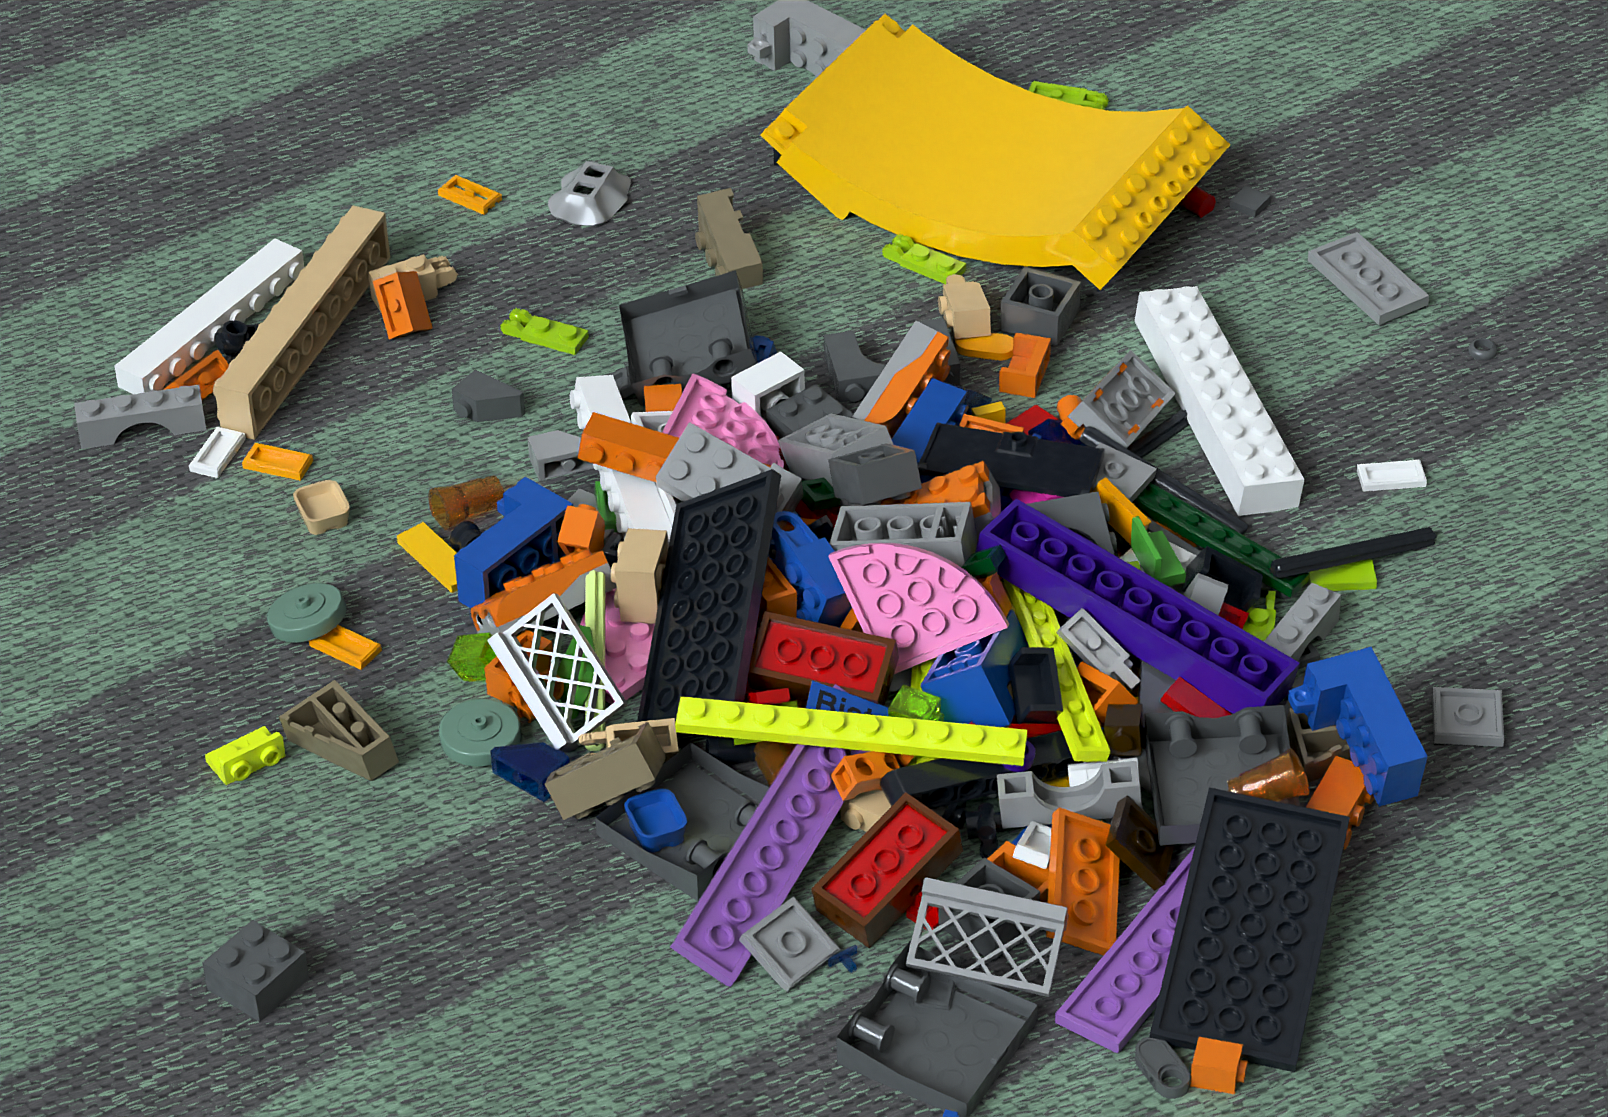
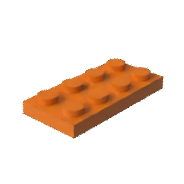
M1059 807L1052 813L1047 903L1067 907L1069 917L1062 938L1063 943L1105 955L1115 943L1117 935L1120 858L1105 846L1111 825ZM1046 931V937L1054 939L1055 932Z

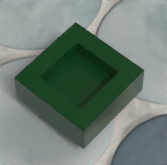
M824 477L802 481L803 497L801 500L811 511L839 507L841 499L835 497L833 487Z
M1000 544L972 553L961 568L973 577L979 575L980 578H986L999 570L998 566L1005 559L1006 554Z

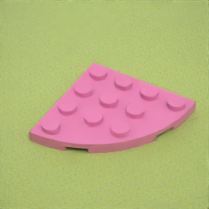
M692 373L662 433L680 438L690 422L761 463L768 465L775 463L784 468V461L781 460L778 452L780 446L777 438L763 418L747 403L739 404L726 395L727 389Z
M868 543L846 547L832 552L828 556L863 632L896 640L899 659L894 674L1001 631L1009 626V622L997 602L978 580L957 564L934 552L897 543Z
M615 589L605 593V669L625 700H628L643 689L655 624L621 622L619 608L614 606ZM585 613L580 623L582 626H585ZM605 690V701L612 705L615 701L609 691Z

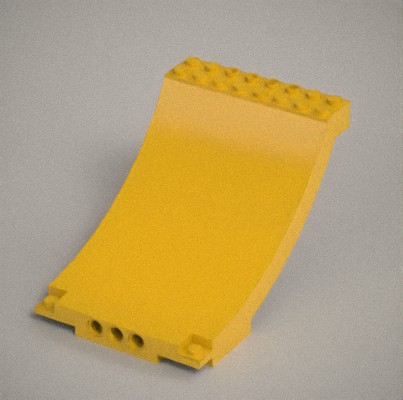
M886 13L867 28L808 85L760 135L782 155L777 163L839 219L844 220L852 212L887 231L908 236L915 243L970 259L1003 265L1032 267L1073 265L1099 290L1123 267L1231 145L1188 105L1185 108L1147 112L1107 111L1071 104L1033 93L999 79L958 57L924 34L913 24L904 31Z

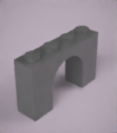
M944 318L918 321L949 337L946 349L951 351L948 359L950 371L944 383L952 386L960 385V361ZM854 330L824 335V358L838 401L857 402L864 399L886 365L870 361L861 353Z
M1099 492L1027 504L1115 555L1114 552L1117 551L1116 537L1114 532L1108 531L1106 522L1110 521L1109 510L1106 502L1101 503ZM1053 608L1058 623L1062 627L1070 617Z

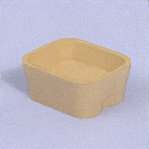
M326 480L298 488L293 493L299 513L311 534H322L330 529L343 528L348 524L349 503L336 481Z

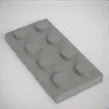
M1358 232L1308 251V262L1378 325L1425 307L1429 303V295Z

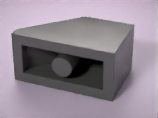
M474 370L451 389L453 409L462 418L468 417L476 422L517 418L525 414L524 392L477 370Z

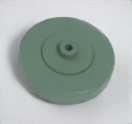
M312 583L299 586L281 595L269 608L267 622L273 636L277 639L292 643L305 642L321 637L333 630L344 618L347 607L343 595L337 587L325 583Z
M474 699L465 701L451 708L441 719L439 724L441 748L449 758L464 765L486 766L498 763L509 757L518 748L521 741L520 719L510 706L497 700Z

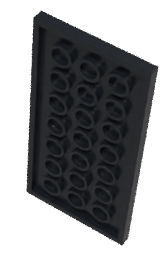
M774 469L676 504L637 722L675 718L676 723L681 696L744 702L781 481V474Z
M1209 787L1149 1038L1164 1040L1169 1045L1190 1050L1196 1049L1198 1037L1242 1044V1060L1295 1073L1350 817Z

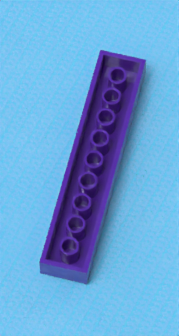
M1017 498L980 532L975 552L1001 544L1006 554L1005 559L998 566V576L1070 618L1081 608H1084L1124 650L1175 680L1180 676L1227 711L1234 714L1246 707L1277 706L1288 695L1289 690L1292 689L1300 665L1298 661Z

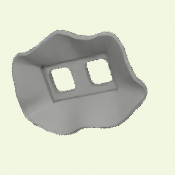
M586 161L579 168L569 172L562 178V190L553 194L548 200L549 210L555 218L569 224L584 226L601 225L610 220L627 201L631 179L626 175L618 173L612 166L598 164L595 161ZM589 169L604 173L600 178L585 175ZM578 186L594 188L592 193L588 195L574 192Z

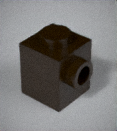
M1108 704L1104 730L1105 739L1110 749L1109 756L1121 758L1141 756L1144 741L1143 704Z

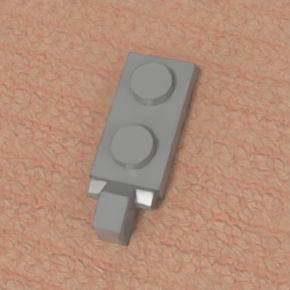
M1081 608L1058 629L1057 634L1086 664L1119 681L1130 693L1141 682L1130 670L1133 666V663L1129 660L1130 655L1084 608Z

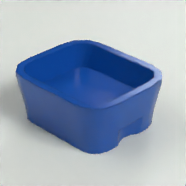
M663 788L652 790L628 798L624 803L630 827L643 850L653 853L660 851L664 847H673L683 842L687 818L670 790Z

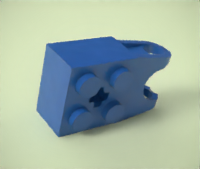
M789 511L775 513L772 530L773 539L770 542L769 549L776 550L775 559H770L797 591L796 618L840 627L852 606L828 557L830 553L835 552L825 537L818 539L795 513ZM788 521L793 525L794 530L784 531L777 522Z

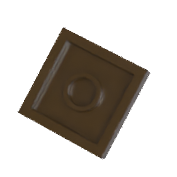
M1127 795L1117 802L1105 846L1120 858L1119 871L1127 865L1155 891L1165 884L1175 844H1159L1157 823Z

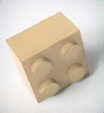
M628 528L624 541L619 542L618 562H613L611 581L616 583L617 587L614 593V606L619 608L621 622L655 624L669 547L667 531Z

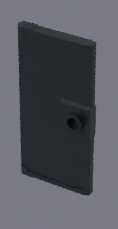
M937 422L924 454L918 463V470L920 475L937 477L960 470L964 466L984 461L999 487L1069 497L1092 493L1103 462L1105 449L1043 440L1037 436L1026 435L1023 432L999 433Z

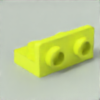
M265 726L205 754L207 764L225 785L236 780L242 781L251 773L265 766H273L281 758L286 757L283 736L279 732L271 734Z

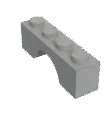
M199 385L181 386L179 388L159 391L153 390L146 393L120 395L112 398L74 403L81 449L113 445L122 431L139 423L162 425L169 429L173 435L206 430Z
M1311 583L1264 642L1292 659L1299 661L1312 639L1316 637L1318 640L1323 641L1338 623L1341 594Z
M1137 761L1102 764L1093 778L1073 787L1048 785L1040 781L1032 771L997 774L1002 829L1026 827L1031 821L1042 825L1052 824V813L1059 807L1096 820L1113 818L1117 802L1127 795L1142 809Z

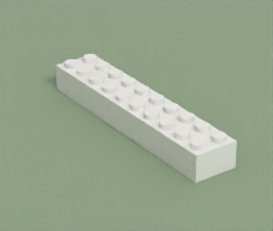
M1185 286L1175 289H1156L1139 292L1135 323L1169 387L1176 393L1174 396L1183 411H1187V421L1237 515L1268 513L1299 507L1304 478L1198 287Z

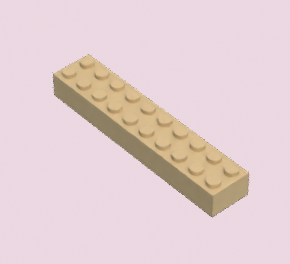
M352 206L347 214L341 217L334 231L328 234L321 248L315 251L311 261L300 271L294 283L286 289L281 300L272 307L271 313L264 322L259 324L257 331L251 339L245 342L243 349L230 362L228 369L221 378L216 380L213 394L216 396L217 419L220 421L221 428L245 433L246 438L256 439L370 286L368 272L385 266L390 259L386 215L384 212Z

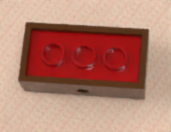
M765 611L752 650L748 683L751 689L760 691L789 688L791 698L808 701L813 680L829 687H833L836 684L849 694L885 706L899 659L897 642L894 639Z
M905 792L811 888L816 911L870 949L915 902L916 895L922 891L925 877L937 879L963 852L959 829Z

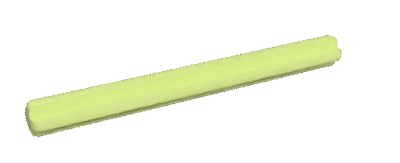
M593 570L586 576L585 626L590 627L592 631L595 653L605 667V574ZM600 679L599 685L605 686L602 680ZM605 689L598 690L595 709L605 710ZM590 692L585 700V707H588ZM594 713V718L600 713ZM605 722L592 732L605 731ZM605 743L585 745V747L589 751H600L605 747Z

